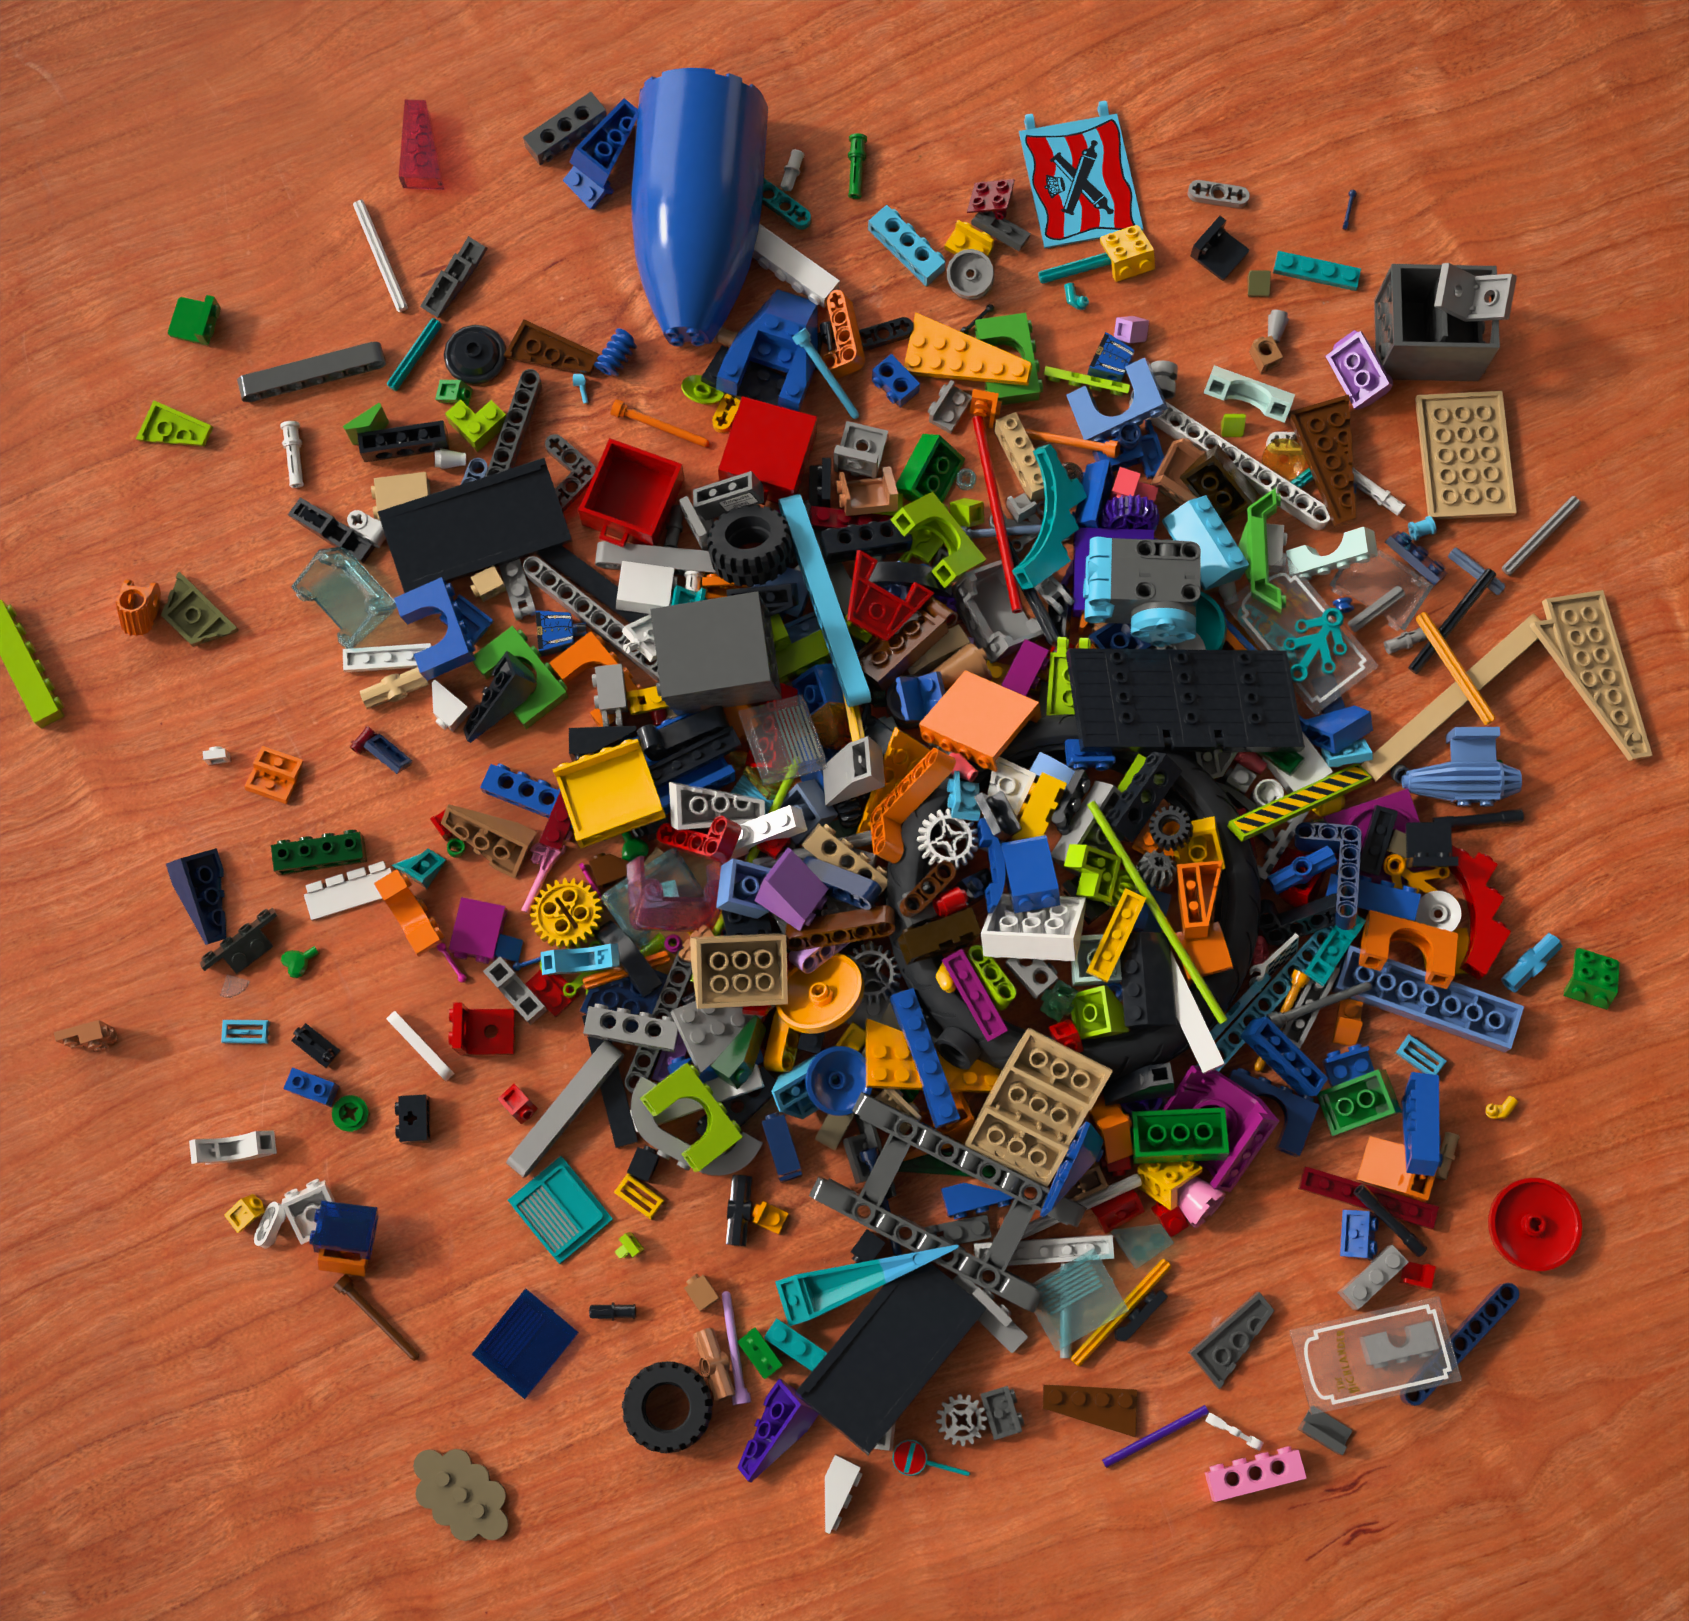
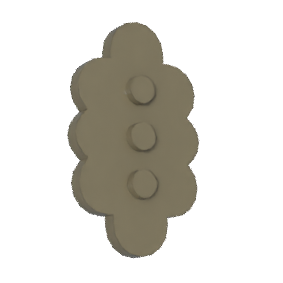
M428 1449L416 1456L413 1465L414 1472L421 1479L416 1488V1499L424 1508L432 1509L433 1519L436 1523L444 1526L450 1525L451 1533L455 1538L462 1541L471 1540L478 1534L487 1540H496L505 1535L508 1530L509 1521L501 1508L506 1501V1491L502 1484L490 1480L489 1471L485 1466L472 1464L471 1457L462 1449L449 1450L444 1455L436 1450Z

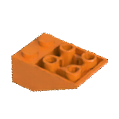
M1369 1136L1356 1180L1425 1202L1429 1199L1436 1173L1434 1176L1406 1173L1404 1145Z

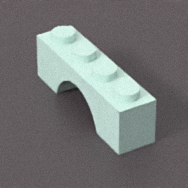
M1215 365L1204 390V394L1223 401L1237 399L1248 402L1259 408L1265 416L1284 423L1295 394Z
M1366 527L1345 532L1340 546L1327 556H1320L1316 549L1307 545L1287 550L1289 576H1296L1300 581L1310 580L1311 576L1317 574L1327 575L1334 569H1347L1353 563L1369 562L1370 558L1378 556L1375 532Z

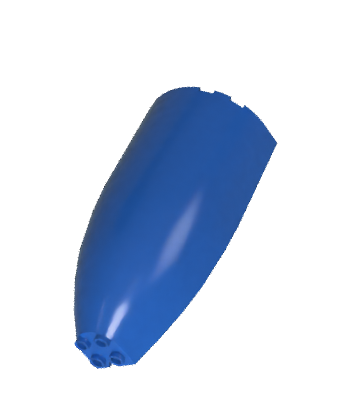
M679 68L664 71L661 77L656 78L652 76L646 80L644 87L639 92L631 192L635 259L651 310L668 343L673 346H683L688 341L695 346L712 343L727 319L744 284L750 268L761 216L768 105L763 94L753 84L747 85L742 82L741 77L730 73L726 74V76L715 74L716 70Z

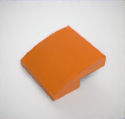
M262 746L253 762L254 768L244 786L245 790L287 804L304 761Z
M1218 921L1210 923L1207 937L1184 939L1183 931L1176 933L1202 977L1233 969L1229 951ZM1183 965L1188 981L1193 980Z

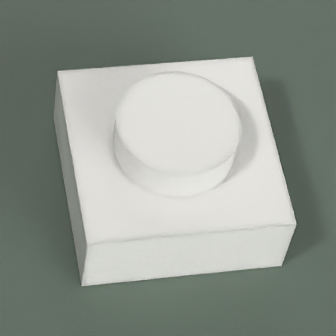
M215 746L209 748L208 751H203V760L208 765L231 762L230 753L223 747Z

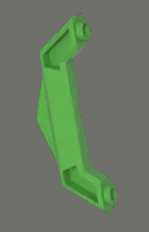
M1275 487L1247 508L1248 522L1245 525L1238 547L1249 563L1244 573L1248 582H1251V597L1282 614V608H1286V595H1281V589L1269 583L1266 519L1277 512V506H1281V495L1276 493Z

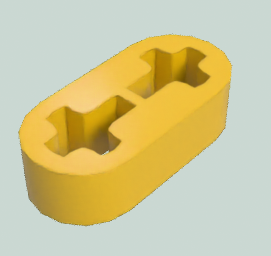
M729 394L724 395L712 419L715 431L726 433L731 429L740 404L739 399L733 398ZM734 400L736 406L732 405L730 410L727 411L728 405L726 402ZM725 415L726 424L719 426L717 420L721 421Z

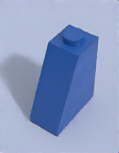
M1354 705L1309 718L1306 721L1310 725L1306 731L1302 732L1311 744L1336 754L1373 731L1371 711Z

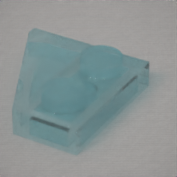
M1162 1224L1114 1229L1110 1232L1135 1269L1174 1244Z

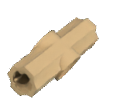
M417 667L402 674L388 675L380 683L359 692L368 710L388 701H399L405 698L407 693L427 686L429 683L420 674Z

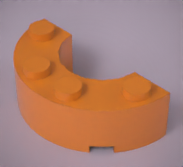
M396 869L374 883L405 932L407 940L418 957L442 943V939L445 937L439 929V925L433 916L430 918L427 916L426 912L429 909L423 899L417 900L410 889V886L413 884L406 873L401 875Z

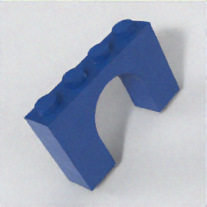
M442 577L394 598L399 615L407 625L432 614H441L447 617L448 629L444 638L436 645L413 654L420 674L427 681L475 660L473 652L476 649L472 640L468 639L466 635L469 630L465 621H461L460 614H462V610L458 602H455L453 599L455 595L454 588L451 583L447 584Z

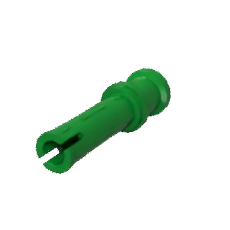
M855 133L849 136L851 146L848 158L851 163L848 196L851 199H860L862 197L863 162L866 159L865 143L867 142V136Z

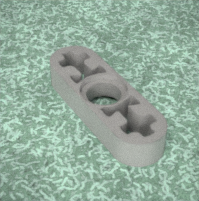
M1202 180L1193 181L1188 189V197L1194 202L1238 209L1247 205L1250 196L1249 191L1242 186ZM1196 188H1200V194H1196ZM1207 189H1210L1209 195L1206 196ZM1221 190L1224 193V197L1220 199L1215 198L1213 192ZM1229 192H1231L1230 200L1227 199ZM1237 194L1241 195V201L1237 200Z

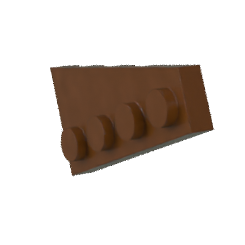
M523 319L504 357L506 359L591 375L595 368L594 363L598 362L597 358L600 354Z
M1043 1384V1409L1136 1438V1389Z

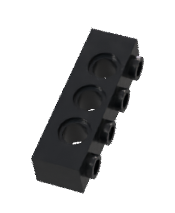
M443 420L357 433L359 451L364 463L435 452V450H440V448L450 450L448 432Z
M890 519L882 522L872 521L863 525L852 524L837 529L828 528L821 532L820 546L826 565L856 560L858 550L871 557L908 552L911 549L913 539L911 533L904 537Z
M1152 752L1146 758L1139 772L1133 776L1130 785L1122 792L1116 805L1108 812L1106 819L1120 841L1133 843L1182 773L1181 768L1167 754Z
M763 1066L759 1071L764 1087L760 1088L761 1091L758 1096L751 1097L746 1093L721 1102L727 1110L726 1115L731 1121L734 1120L739 1127H742L773 1097L771 1091L776 1080ZM735 1101H740L744 1104L743 1110L739 1113L731 1110V1105ZM704 1115L696 1123L698 1125L696 1131L701 1136H703L707 1128V1115Z

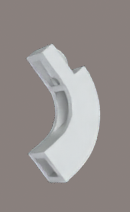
M254 1131L234 1137L194 1139L189 1141L192 1164L230 1163L261 1158L277 1153L274 1131Z

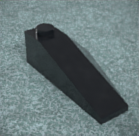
M508 651L505 652L492 672L494 678L490 686H485L482 691L481 704L475 705L463 728L467 742L471 743L520 706L536 689L537 682L533 672Z

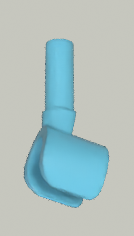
M573 374V386H580L583 404L589 403L585 390L586 380L584 375Z

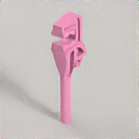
M569 831L565 841L570 842L573 834L571 831ZM539 842L532 846L530 849L533 853L531 860L534 864L540 863V871L521 911L530 914L531 905L535 903L534 897L538 896L549 871L565 853V845H563L561 852L543 846Z

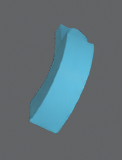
M618 943L589 948L541 952L542 975L582 973L620 966Z

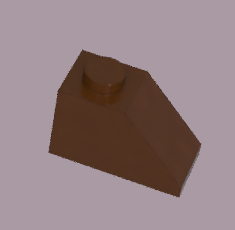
M605 853L595 855L593 860L589 861L600 890L642 874L638 865L612 854L605 855Z

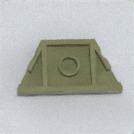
M180 572L177 573L175 586L169 593L168 603L164 606L161 616L194 647L238 631V628Z

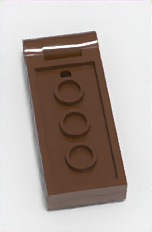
M931 596L888 641H882L874 637L857 653L865 679L880 691L886 690L897 677H900L949 632L948 628L956 623L958 614L934 596Z

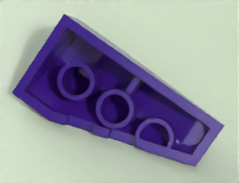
M778 1379L763 1403L766 1408L761 1420L757 1418L755 1423L757 1427L753 1439L748 1441L737 1467L748 1482L754 1481L802 1437L819 1415L795 1395L796 1389L782 1379Z

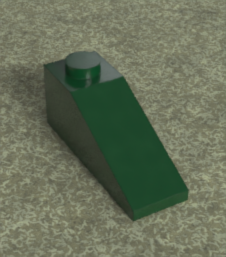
M757 1015L752 1017L711 1065L720 1079L737 1090L752 1074L765 1035L766 1027Z

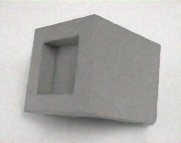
M1023 493L1014 499L1012 496L1008 497L1006 508L1018 524L1036 513L1037 503L1035 501L1031 502L1026 494Z

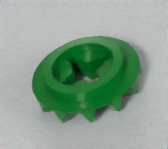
M347 1095L341 1097L334 1104L332 1120L339 1129L353 1132L361 1129L367 1122L369 1110L366 1103L360 1097ZM345 1106L351 1110L357 1109L354 1113L356 1121L351 1118H345L347 1115Z

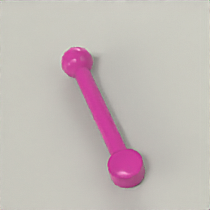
M579 864L589 884L598 893L597 899H600L602 904L605 903V896L599 892L584 864Z
M444 943L437 945V950L444 954L458 975V981L461 983L465 982L467 979L466 975L460 972L446 951V945Z

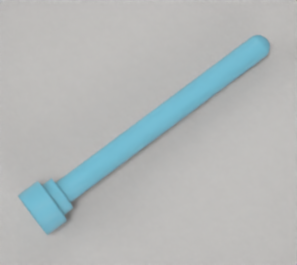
M806 328L802 329L792 339L796 345L799 344L800 347H804L853 419H857L859 412L811 344V335Z

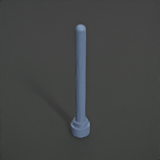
M1042 524L1006 527L1007 535L1040 533ZM960 526L971 540L974 538L997 537L995 528L971 530V528L966 526Z

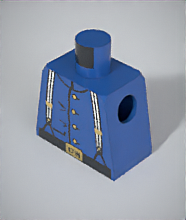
M1105 332L1089 366L1087 375L1122 382L1125 373L1127 374L1125 367L1134 363L1131 362L1134 350Z
M535 611L538 649L541 657L563 652L575 643V637L587 634L586 623L573 624V618L569 612Z

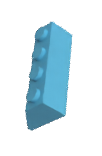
M1206 495L1187 501L1162 520L1173 540L1192 541L1200 546V584L1204 591L1239 580L1249 566L1246 558Z

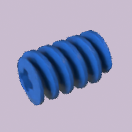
M620 328L615 330L616 334L611 336V341L606 344L607 348L602 350L603 355H599L597 358L598 362L594 363V366L604 374L616 377L619 376V373L615 369L623 370L624 368L620 362H628L624 355L632 356L633 354L629 348H637L632 335Z

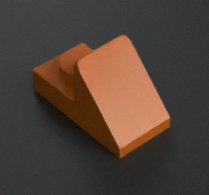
M1351 999L1339 1002L1332 1043L1350 1047L1356 1045L1363 1025V1021H1360L1363 1002Z

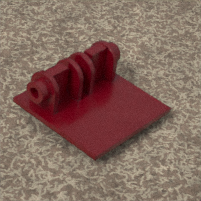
M1015 179L974 183L967 213L993 211L996 219L1002 220L1005 218Z

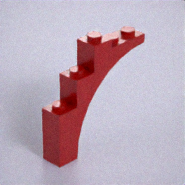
M1452 845V857H1458L1459 866L1448 868L1462 889L1470 917V938L1460 969L1480 980L1488 972L1511 933L1505 924L1492 919L1505 897L1501 896L1496 889L1486 886L1498 865L1489 855L1478 852L1472 858L1467 851Z

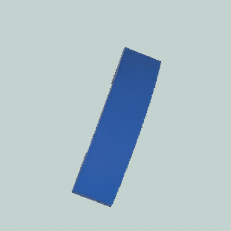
M980 818L976 825L977 838H979L978 847H988L993 883L989 884L986 888L985 897L988 913H993L1004 889L1005 860L999 839L993 836L985 818Z

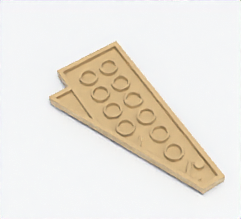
M1604 591L1580 593L1543 600L1542 604L1547 620L1530 624L1533 632L1628 761L1653 756Z

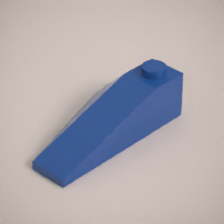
M1086 1121L1078 1129L1070 1143L1069 1150L1057 1170L1040 1216L1045 1217L1095 1161L1098 1162L1102 1157L1104 1150L1101 1147L1104 1140L1091 1123Z

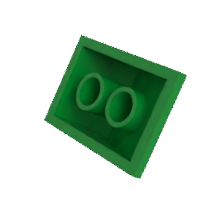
M1386 1069L1372 1071L1320 1091L1317 1094L1332 1136L1402 1113Z

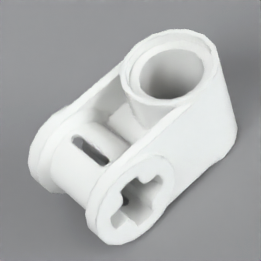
M354 510L348 515L347 522L350 529L373 543L375 547L380 548L386 538L381 521L359 510Z

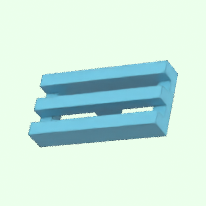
M223 1020L221 1042L268 1044V1026L270 1021ZM228 1025L263 1026V1030L228 1029ZM227 1034L262 1035V1038H227Z
M1410 1034L1406 1036L1399 1049L1395 1052V1054L1425 1074L1437 1075L1446 1063L1444 1058ZM1408 1043H1412L1439 1063L1438 1066L1411 1048ZM1405 1049L1406 1051H1408L1409 1053H1411L1413 1056H1415L1416 1058H1418L1420 1061H1422L1423 1063H1425L1427 1066H1429L1430 1068H1432L1434 1071H1433V1072L1430 1071L1428 1068H1426L1425 1066H1423L1421 1063H1419L1418 1061H1416L1415 1059H1413L1411 1056H1409L1408 1054H1406L1403 1050Z

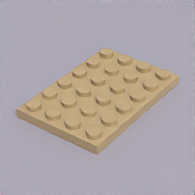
M1502 391L1417 395L1415 402L1428 516H1431L1433 520L1514 516L1517 512Z

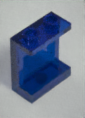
M322 1201L320 1209L315 1211L314 1222L317 1223L316 1229L312 1230L309 1243L313 1245L314 1252L319 1253L320 1249L360 1253L361 1259L370 1260L379 1219L378 1208Z

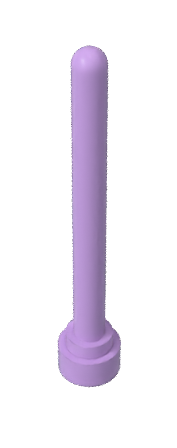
M724 1291L722 1293V1302L735 1383V1396L732 1397L733 1405L750 1403V1392L748 1393L747 1388L744 1387L731 1294L728 1291Z

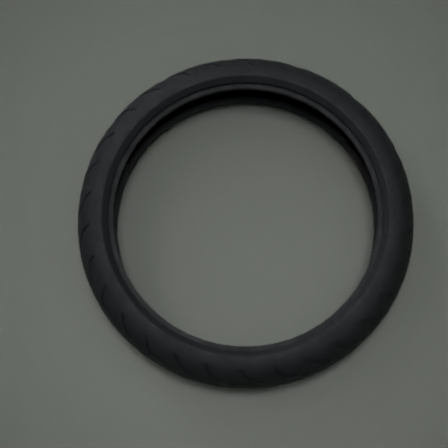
M1075 714L1042 716L1037 723L1029 720L999 757L1025 769L1032 767L1039 752L1061 763H1066L1065 741L1066 739H1078ZM1165 746L1163 751L1158 753L1167 754L1181 768L1182 773L1164 799L1175 810L1177 807H1180L1182 811L1184 810L1191 821L1215 816L1220 836L1225 869H1222L1216 895L1214 922L1218 921L1233 969L1202 978L1223 1013H1225L1247 975L1257 943L1261 913L1260 878L1250 838L1241 842L1227 827L1229 821L1240 816L1223 789L1218 786L1212 776L1199 763L1185 752H1170V747ZM1112 752L1116 762L1110 769L1126 775L1138 753L1147 758L1152 752ZM967 760L978 771V775L973 783H979L980 793L989 786L992 770L984 769L977 763ZM950 774L901 824V836L904 846L903 855L895 864L888 861L886 878L888 880L887 887L885 888V905L892 907L895 911V931L889 935L900 972L908 988H914L919 1005L929 1018L942 1031L947 1027H955L966 1032L975 1040L980 1048L981 1054L978 1059L999 1070H1003L1009 1057L1027 1030L1003 1020L1008 1031L987 1042L958 988L956 987L952 993H947L940 987L936 979V973L944 959L943 955L906 965L897 941L903 933L902 931L907 928L897 903L902 899L904 893L912 891L929 874L931 866L928 864L931 859L930 856L925 859L922 858L926 850H918V847L924 844L917 841V837L924 836L918 830L922 827L925 828L922 822L924 820L930 821L928 816L931 813L937 817V811L941 810L945 816L946 809L951 810V808H948L950 792H947L948 780L953 778V775ZM960 778V781L969 782L968 780ZM939 824L932 828L930 841L940 837ZM915 903L909 904L911 910H917ZM926 921V922H924V923L918 924V925H916L915 927L917 928V927L923 926L925 923H927V922H929V921ZM1193 981L1189 990L1208 1030H1210L1217 1023V1019ZM1177 1019V1025L1129 1030V1032L1113 1036L1081 1040L1083 1051L1080 1054L1112 1069V1073L1107 1080L1109 1082L1145 1066L1167 1063L1189 1049L1190 1044Z

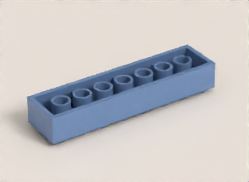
M1351 945L1344 953L1339 966L1340 971L1331 992L1337 993L1358 984L1370 982L1372 988L1369 991L1350 998L1501 1052H1506L1512 1048L1524 1006L1453 981L1447 989L1425 984V971L1391 959H1387L1381 971L1359 966L1360 949Z

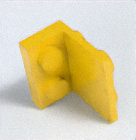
M1194 1161L1143 1163L1138 1167V1175L1142 1181V1185L1138 1186V1188L1169 1210L1177 1207V1189L1202 1173V1167Z

